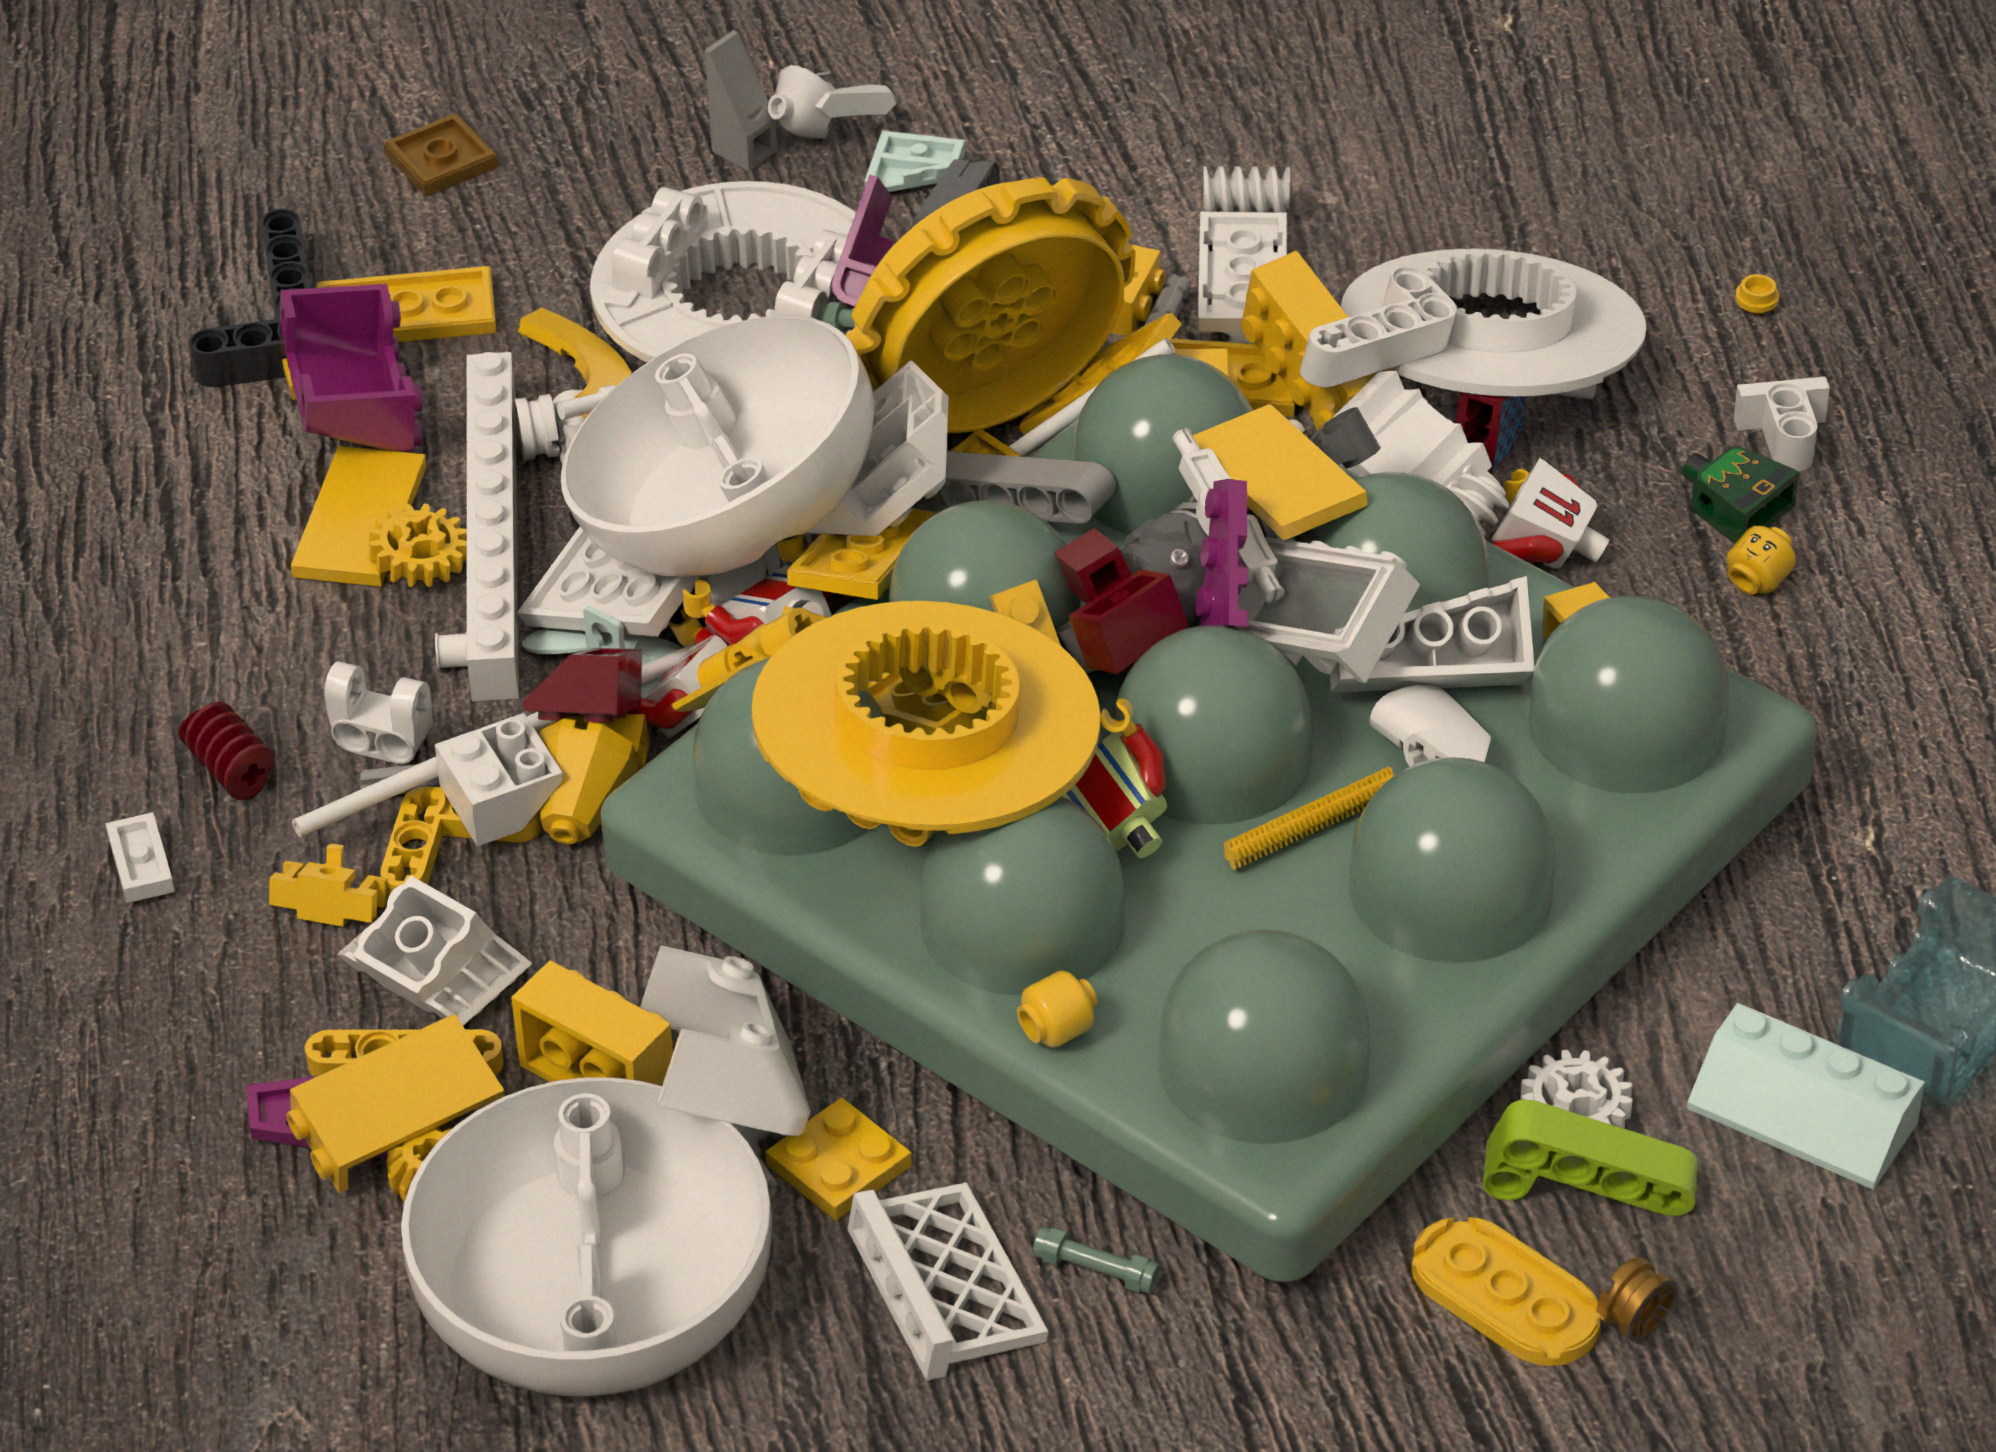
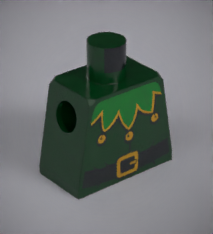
M1730 447L1713 461L1699 453H1693L1683 466L1682 475L1693 482L1691 502L1693 512L1733 544L1748 529L1754 526L1769 527L1795 506L1799 471L1742 447Z

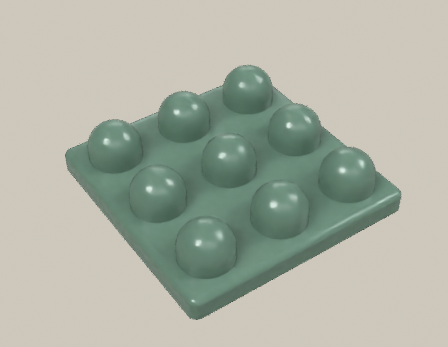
M1159 354L1139 358L1122 365L1096 386L1085 402L1078 419L1030 456L1031 458L1094 462L1101 464L1111 472L1116 481L1115 494L1091 520L1082 524L1045 521L1027 509L1001 501L978 500L954 505L938 512L913 532L904 544L895 562L889 588L878 600L856 596L835 614L859 607L899 601L948 602L994 612L989 596L1037 579L1060 645L1069 653L1057 630L1061 625L1068 622V616L1083 607L1085 602L1072 593L1054 552L1094 528L1121 550L1124 548L1126 537L1150 518L1158 519L1163 514L1175 511V508L1183 502H1189L1193 493L1179 471L1182 455L1176 444L1172 441L1173 435L1181 429L1184 432L1185 428L1190 429L1192 435L1249 413L1253 411L1249 401L1236 383L1214 366L1193 357ZM1338 465L1367 491L1368 506L1304 532L1300 542L1310 544L1312 541H1320L1334 548L1345 549L1346 546H1353L1366 553L1380 555L1382 551H1387L1399 556L1406 562V570L1420 584L1405 613L1420 609L1424 605L1438 601L1445 602L1465 596L1469 592L1483 588L1490 589L1507 584L1511 580L1527 576L1535 666L1531 677L1524 685L1442 688L1491 736V743L1485 762L1470 758L1446 757L1419 762L1409 767L1403 750L1375 731L1370 725L1371 712L1376 703L1383 696L1395 690L1331 693L1330 674H1325L1316 669L1304 656L1300 659L1297 667L1294 668L1290 661L1275 646L1253 633L1229 626L1207 625L1180 630L1163 638L1150 647L1128 672L1113 675L1107 671L1096 669L1087 673L1098 698L1100 714L1103 708H1105L1112 719L1116 721L1124 720V713L1118 708L1116 702L1120 698L1128 700L1133 707L1132 722L1134 724H1141L1164 754L1166 787L1162 794L1167 802V808L1165 812L1151 823V826L1162 839V844L1155 852L1144 858H1138L1128 843L1121 850L1116 851L1102 826L1087 811L1064 797H1060L1034 814L998 827L957 834H949L947 830H940L934 837L917 847L908 846L898 841L892 835L887 824L881 823L877 828L873 829L862 828L853 823L846 813L834 808L830 811H821L811 807L802 798L799 789L789 781L787 782L775 771L769 762L764 760L753 734L751 717L753 691L757 679L769 659L751 664L732 675L717 689L709 700L698 724L615 789L602 805L601 825L605 862L614 874L1259 1275L1270 1280L1285 1282L1298 1280L1310 1274L1808 786L1812 779L1818 730L1814 717L1805 707L1727 667L1715 641L1705 628L1690 614L1660 599L1626 595L1595 601L1566 618L1546 641L1542 636L1544 596L1575 588L1574 586L1486 541L1477 520L1465 503L1451 490L1438 482L1421 475L1406 472H1380L1361 476L1350 469H1345L1342 465ZM1285 569L1278 581L1285 590L1284 595L1275 602L1273 599L1272 602H1267L1256 621L1334 635L1336 631L1345 628L1369 583ZM868 689L866 691L859 690L860 707H869L871 709V719L884 717L879 704ZM1100 721L1102 740H1104L1112 732L1106 730ZM1391 767L1394 776L1385 782L1371 797L1366 807L1364 806L1363 811L1360 809L1359 813L1354 811L1355 815L1351 816L1349 814L1350 817L1348 818L1344 816V820L1339 819L1337 823L1334 821L1333 825L1329 824V827L1324 826V829H1319L1318 832L1313 830L1314 834H1309L1308 832L1309 836L1305 837L1303 835V839L1298 837V841L1295 842L1293 840L1292 844L1288 843V846L1283 845V848H1278L1277 851L1272 849L1273 853H1268L1267 851L1266 856L1262 854V858L1257 857V860H1252L1251 863H1248L1246 860L1247 865H1242L1241 863L1242 867L1238 868L1236 866V870H1233L1229 861L1225 860L1223 842L1283 816L1377 771ZM1063 970L1071 973L1078 980L1082 978L1087 980L1095 991L1098 1004L1093 1008L1095 1019L1089 1031L1061 1046L1051 1048L1041 1042L1034 1043L1027 1037L1019 1023L1017 1007L1021 1005V996L1025 988L1055 972Z

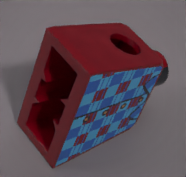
M1460 392L1456 423L1461 424L1468 443L1484 444L1492 465L1488 472L1493 475L1521 435L1527 396H1491ZM1489 432V436L1484 440L1483 434Z

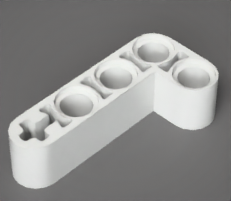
M1409 266L1398 267L1391 273L1382 307L1312 329L1303 356L1300 374L1304 380L1312 385L1331 387L1440 353L1447 347L1457 313V306L1422 270Z

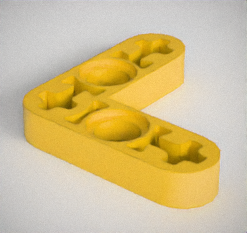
M418 787L409 791L402 800L381 866V877L387 878V898H389L395 888L404 884L410 877V875H407L404 881H402L405 873L404 867L410 868L411 876L428 885L442 836L472 838L441 787ZM427 808L424 815L425 822L419 821L418 814H422L424 809ZM540 809L522 831L495 841L526 842L535 838L542 830ZM412 839H420L427 842L418 849H406L402 846L405 842Z

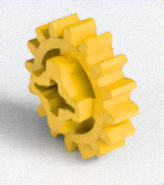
M425 503L421 510H414L410 504H405L404 512L402 513L390 508L388 509L387 519L377 517L375 519V528L369 530V560L377 562L376 571L378 573L390 571V581L396 582L401 577L407 578V584L410 587L415 585L416 580H423L427 587H431L433 585V578L436 577L444 582L450 581V571L460 573L463 561H467V529L460 528L461 519L458 517L447 520V510L444 508L436 513L430 512L429 504Z

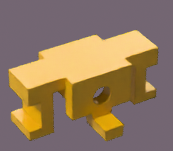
M331 843L326 849L325 864L308 862L304 866L303 863L285 860L283 863V874L275 872L270 877L269 905L296 909L297 919L344 927L349 919L372 923L377 917V906L385 907L387 905V878L368 875L357 889L350 888L351 883L355 879V870L343 868L344 846Z

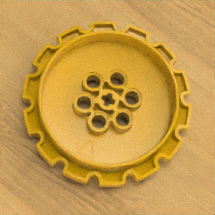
M1045 177L999 183L975 190L947 203L925 217L903 235L887 252L867 281L851 314V318L855 322L854 329L845 336L851 341L860 356L871 382L873 392L912 360L949 396L947 434L973 432L977 429L983 430L1005 423L1039 406L1064 388L1089 364L1107 340L1125 301L1123 299L1124 288L1133 279L1136 251L1128 242L1132 236V231L1112 201L1106 196L1101 197L1094 186L1082 181L1063 178L1052 186Z

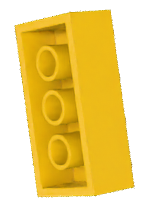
M1296 250L1251 270L1243 317L1241 319V328L1246 339L1251 343H1255L1263 353L1269 369L1274 374H1279L1289 387L1290 394L1295 403L1303 406L1312 417L1318 431L1325 422L1332 419L1377 373L1331 387H1318L1303 379L1300 374V368L1312 329L1348 318V316Z

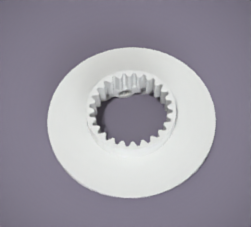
M758 181L724 182L694 187L683 191L661 187L654 197L652 206L643 210L640 215L618 230L598 255L590 278L593 309L604 330L617 344L637 358L649 362L665 351L698 335L732 323L745 321L738 315H733L729 320H723L722 314L719 313L712 317H707L706 310L704 309L694 312L693 303H684L682 289L690 288V279L701 280V272L703 271L714 274L717 266H722L729 270L734 263H739L743 268H748L752 263H757L761 270L774 266V273L776 274L787 271V279L790 280L782 284L776 297L775 310H766V317L800 316L817 320L818 310L822 304L830 302L841 303L833 292L832 279L856 212L821 193L780 183ZM753 313L750 314L748 320L761 317ZM849 327L848 330L843 334L846 335L849 330H853L854 328Z
M1450 249L1400 257L1373 267L1360 275L1347 288L1341 302V308L1348 317L1382 307L1391 273L1394 269L1402 266L1415 267L1422 270L1449 297L1462 299L1463 294H1469L1473 297H1478L1480 293H1486L1490 297L1504 294L1507 299L1523 298V303L1526 304L1536 302V308L1541 309L1540 315L1530 312L1527 313L1526 318L1510 315L1508 319H1503L1496 314L1485 318L1480 312L1469 315L1465 314V309L1458 308L1448 344L1444 351L1389 368L1390 371H1397L1400 376L1420 383L1471 394L1491 396L1556 394L1594 399L1596 384L1603 382L1604 377L1625 367L1641 349L1646 334L1645 317L1640 307L1633 298L1614 283L1570 263L1515 251Z

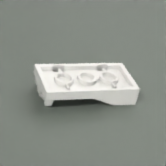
M1200 212L1198 332H1207V341H1211L1213 332H1222L1228 334L1229 342L1255 344L1246 339L1241 328V319L1243 317L1251 270L1287 255V213ZM1208 245H1213V251H1208ZM1273 246H1278V252H1273ZM1207 298H1212V305H1207Z

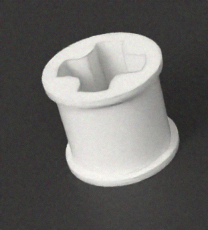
M467 631L466 634L439 635L435 633L438 670L448 667L467 666Z

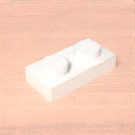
M153 812L105 823L126 903L175 892Z

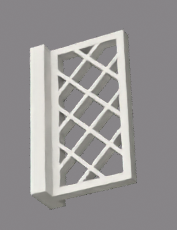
M967 1182L879 1200L874 1190L854 1193L847 1230L926 1381L945 1377L950 1363L1045 1343L1047 1341L1048 1329ZM959 1203L965 1216L960 1221L936 1210L940 1206ZM904 1214L919 1220L914 1231L894 1224L890 1217ZM929 1224L952 1233L953 1236L948 1244H944L922 1234ZM965 1238L982 1245L985 1249L982 1258L957 1249L956 1247L960 1240ZM916 1248L939 1257L934 1268L913 1261L910 1256L912 1250ZM949 1261L974 1271L968 1282L943 1273L942 1271L947 1262ZM984 1275L1002 1282L1006 1288L1003 1295L1001 1296L976 1286L981 1276ZM935 1285L960 1295L954 1306L932 1298L930 1291ZM971 1299L993 1308L994 1310L989 1319L987 1320L962 1310L967 1300ZM1002 1313H1006L1023 1320L1027 1328L1012 1330L997 1324V1321ZM956 1323L979 1332L980 1335L977 1339L956 1343L950 1329Z

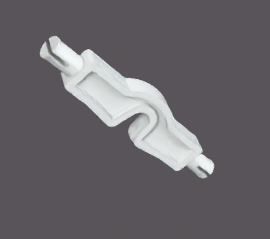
M1185 428L1184 432L1182 429L1177 431L1173 435L1172 441L1176 444L1182 455L1179 471L1197 500V519L1202 529L1209 535L1210 518H1207L1205 515L1206 495L1209 489H1213L1214 481L1231 478L1223 469L1213 450L1209 448L1201 450L1190 429ZM1247 515V539L1244 547L1241 550L1238 549V559L1242 561L1243 567L1248 568V582L1255 580L1265 596V600L1270 603L1273 599L1275 602L1285 593V590L1274 575L1278 560L1269 547L1257 518L1253 515Z

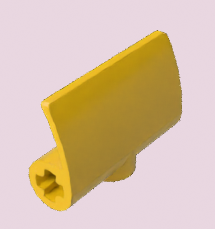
M798 607L768 624L760 625L738 643L729 645L703 660L697 670L698 682L701 688L671 704L675 711L682 712L705 708L717 689L732 675L751 664L771 658L786 641L803 629L818 622V619L809 610Z

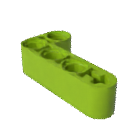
M1526 1099L1511 1103L1489 1136L1486 1144L1482 1185L1484 1190L1496 1199L1517 1200L1528 1193L1539 1175L1662 1215L1681 1216L1689 1213L1694 1208L1696 1202L1698 1161L1696 1156L1684 1147L1539 1101Z

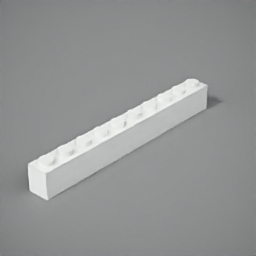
M486 352L467 355V667L472 701L519 698L516 415L514 406L516 390L511 352Z

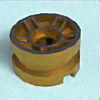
M1637 1256L1625 1262L1610 1277L1616 1283L1610 1293L1602 1290L1596 1312L1601 1316L1600 1319L1608 1325H1619L1620 1333L1628 1340L1636 1343L1646 1339L1664 1322L1673 1308L1678 1293V1285L1675 1280L1664 1273L1656 1274V1269L1652 1263L1643 1257Z

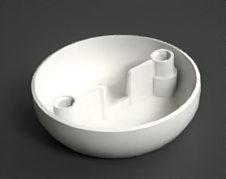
M800 316L754 318L713 329L665 351L637 369L610 391L590 412L569 444L563 460L561 487L565 501L574 519L595 546L618 561L636 569L662 576L695 577L723 573L749 565L759 560L778 541L790 536L805 534L815 527L837 506L854 483L865 462L873 433L875 401L867 371L851 341L840 330L828 323L813 318Z
M620 1078L561 1080L529 1087L502 1097L477 1110L447 1133L424 1159L410 1184L403 1208L401 1230L404 1264L416 1302L425 1319L439 1337L465 1360L490 1376L523 1389L551 1395L594 1396L644 1388L667 1379L695 1363L715 1348L729 1334L753 1302L764 1279L770 1254L772 1214L767 1181L760 1162L748 1142L729 1122L658 1107L657 1100L662 1086L637 1080Z

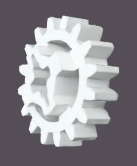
M1562 1050L1561 1060L1555 1061L1549 1055L1543 1056L1542 1068L1531 1065L1528 1068V1079H1522L1521 1100L1539 1101L1621 1128L1625 1127V1119H1630L1633 1100L1631 1098V1082H1623L1624 1070L1616 1068L1609 1071V1058L1604 1056L1597 1062L1590 1061V1053L1586 1050L1581 1053L1580 1058H1572L1568 1050Z

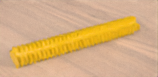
M1391 767L1377 771L1283 816L1223 842L1225 860L1229 861L1233 870H1236V866L1238 868L1242 867L1241 863L1242 865H1247L1246 860L1248 863H1251L1252 860H1257V857L1262 858V854L1266 856L1267 851L1268 853H1273L1272 849L1277 851L1278 848H1283V845L1288 846V843L1292 844L1293 840L1295 842L1298 841V837L1303 839V835L1305 837L1309 836L1308 832L1309 834H1314L1313 830L1318 832L1319 829H1324V826L1329 827V824L1333 825L1334 821L1337 823L1339 819L1344 820V816L1348 818L1350 817L1349 814L1351 816L1355 815L1354 811L1356 813L1360 812L1359 809L1363 811L1364 806L1366 807L1371 797L1385 782L1394 776Z

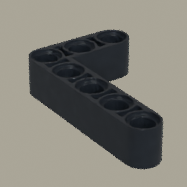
M286 208L271 210L261 220L275 319L206 328L194 333L189 339V349L194 378L201 386L221 387L285 378L282 359L286 358L280 324L281 290L311 288L300 217L295 211Z

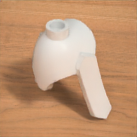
M790 65L780 71L777 89L768 103V112L773 119H778L779 124L794 135L809 139H825L829 130L827 126L832 117L886 115L897 103L892 91L887 86L871 84L835 89L832 86L831 72L814 74L805 68Z

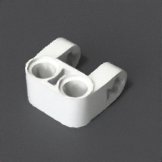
M340 661L335 662L331 666L326 678L324 694L331 734L335 742L343 749L352 753L397 764L409 763L433 727L429 684L402 677L396 683L392 696L367 691L365 673L362 667Z

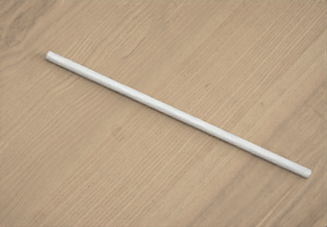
M695 644L685 646L642 665L641 686L663 677ZM538 712L526 716L536 732H540V730L557 722L539 720ZM436 757L293 819L292 825L296 834L299 837H303L438 777Z

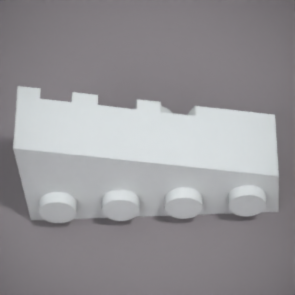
M1527 576L1511 580L1507 584L1490 589L1483 588L1469 592L1467 595L1445 602L1438 601L1424 605L1420 609L1404 613L1366 683L1358 682L1337 662L1330 674L1331 693L1398 690L1413 685H1435L1440 688L1524 685L1533 674L1535 667ZM1343 629L1336 631L1334 635L1340 636Z

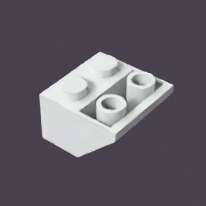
M524 713L435 744L440 787L477 846L522 831L563 781L561 769Z

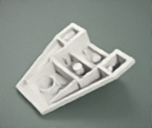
M912 360L873 392L875 401L873 433L865 462L843 499L820 523L809 530V533L877 536L889 525L894 528L901 524L911 512V507L923 496L929 499L943 487L946 481L949 396Z

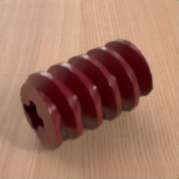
M221 701L210 703L190 713L182 721L178 729L179 739L206 767L211 775L216 778L221 786L226 789L232 798L238 800L252 799L261 792L267 783L268 774L274 764V753L267 745H264V742L254 734V731L247 724H244L243 719L235 713L228 703Z

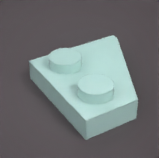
M882 131L864 184L866 186L869 174L877 176L889 192L938 183L954 159L963 160L965 140Z

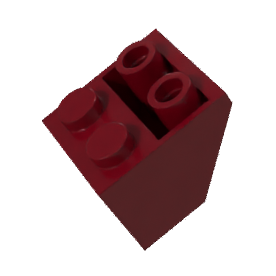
M592 648L571 654L523 700V711H538L539 720L560 721L570 716H579L580 713H585L586 722L608 723L614 722V719L626 718V711L641 707L642 649Z

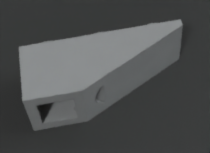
M733 30L705 49L711 146L713 153L750 171L777 152L776 119L769 115L768 99L739 33Z

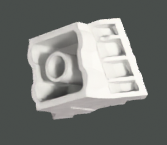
M1379 371L1335 415L1337 416L1350 408L1358 407L1381 447L1369 459L1348 468L1361 476L1380 472H1406L1421 475L1449 489L1450 487L1459 488L1458 479L1463 474L1472 475L1470 466L1473 463L1479 464L1487 471L1492 465L1483 443H1468L1461 424L1453 423L1451 420L1446 419L1428 404V401L1422 397L1420 389L1404 390L1397 371Z
M411 875L404 884L399 885L391 892L387 908L383 914L336 954L357 971L367 973L382 986L429 1013H436L442 1019L456 1014L462 1025H465L473 1016L479 1014L490 1001L497 998L502 990L515 982L516 978L533 964L498 937L476 912Z

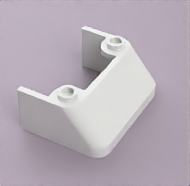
M660 945L640 1008L659 1014L671 1024V1029L680 1031L657 1100L658 1107L783 1135L796 1136L802 1134L811 1112L791 1043L760 976L753 971V965L739 957L728 956L723 960Z

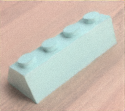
M1737 1003L1713 1037L1688 1099L1687 1109L1874 1190L1918 1124L1924 1081Z

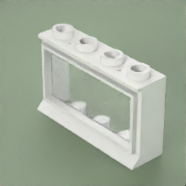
M1279 536L1277 538L1265 537L1278 560L1274 575L1285 590V593L1279 600L1274 602L1272 599V602L1269 603L1265 600V596L1256 581H1249L1248 585L1241 589V593L1238 596V609L1248 610V627L1238 629L1253 633L1275 646L1290 661L1294 668L1297 667L1302 656L1316 669L1325 674H1331L1336 663L1339 662L1358 682L1366 683L1420 586L1419 582L1406 570V562L1399 556L1387 551H1382L1379 555L1366 553L1353 546H1346L1345 549L1330 547L1320 541H1312L1308 544L1296 542L1291 538L1283 540Z

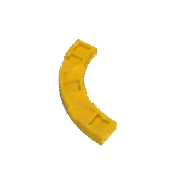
M541 307L520 320L518 332L521 335L547 346L561 356L570 355L576 359L574 366L588 384L574 398L596 394L599 388L604 386H617L632 374L624 359L608 343L561 315ZM589 414L582 415V417L587 418Z

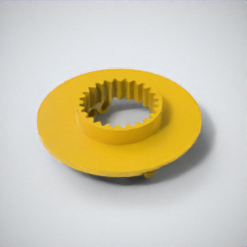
M899 601L879 603L841 612L820 620L790 638L772 655L757 679L752 699L751 717L753 734L764 760L769 762L775 771L787 782L789 781L797 787L802 798L811 807L821 811H830L834 808L846 813L853 823L862 828L873 829L877 828L881 823L887 824L892 835L898 841L912 847L923 845L938 830H947L949 834L994 828L1018 821L1052 804L1067 793L1085 773L1096 752L1100 732V709L1094 687L1082 667L1064 648L1045 634L1008 616L977 607L948 602ZM883 672L893 676H898L901 673L904 684L915 694L924 697L933 696L936 693L943 695L961 712L968 714L977 713L979 710L986 712V721L974 719L971 729L962 725H956L954 733L948 734L942 728H936L933 735H926L924 730L918 727L911 733L904 732L903 725L899 723L886 727L885 718L882 716L871 719V709L869 707H860L859 690L866 691L869 680L875 682L882 681Z

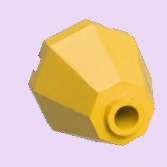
M563 718L539 732V737L563 773V781L540 808L543 830L559 843L574 844L591 837L601 824V808L605 799L637 771V757L633 759L635 752L634 744L601 723L589 722L587 730L574 728L576 720Z

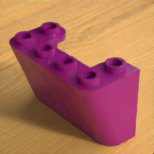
M387 284L281 290V334L304 431L384 450L413 453L414 446L421 445L420 423L418 419H415V412L422 411L423 409L422 390L420 384L413 385L411 377L406 376L404 363H397L399 361V345L397 336H393V328H398L401 324L400 306L398 301H391Z

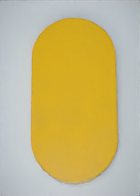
M1454 1217L1429 1225L1418 1236L1414 1246L1412 1272L1419 1288L1429 1298L1516 1357L1538 1365H1562L1580 1359L1596 1344L1600 1334L1601 1316L1596 1312L1597 1298L1593 1291L1582 1281L1501 1227L1481 1218L1467 1217V1222H1454Z

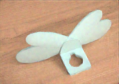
M588 606L583 610L585 631L544 628L531 633L522 641V647L526 651L537 654H563L592 648L642 649V665L683 648L676 643L654 636L624 634L623 625L620 621L592 606ZM596 623L606 627L610 633L598 632ZM661 678L641 686V697L643 698Z

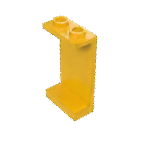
M453 1014L291 1088V1110L286 1112V1118L294 1136L298 1140L305 1138L312 1149L310 1156L318 1175L323 1180L330 1178L340 1194L348 1190V1168L472 1110L477 1111L504 1097V1089L456 1014Z

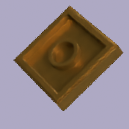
M457 113L383 142L384 154L425 197L499 167L498 155Z

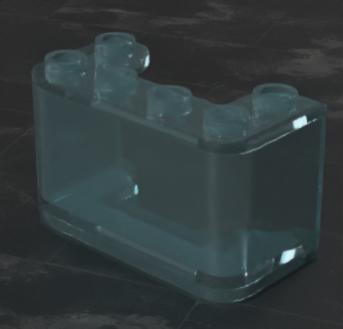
M1948 875L1936 890H1927L1922 897L1917 909V915L1922 917L1921 924L1914 937L1912 946L1905 955L1898 953L1894 957L1888 968L1887 975L1881 983L1878 984V979L1868 973L1863 974L1858 980L1852 978L1847 983L1840 997V1005L1844 1007L1843 1017L1835 1032V1040L1839 1041V1046L1924 1081L1923 1096L1947 1108L1951 1107L1996 1054V897L1952 875Z

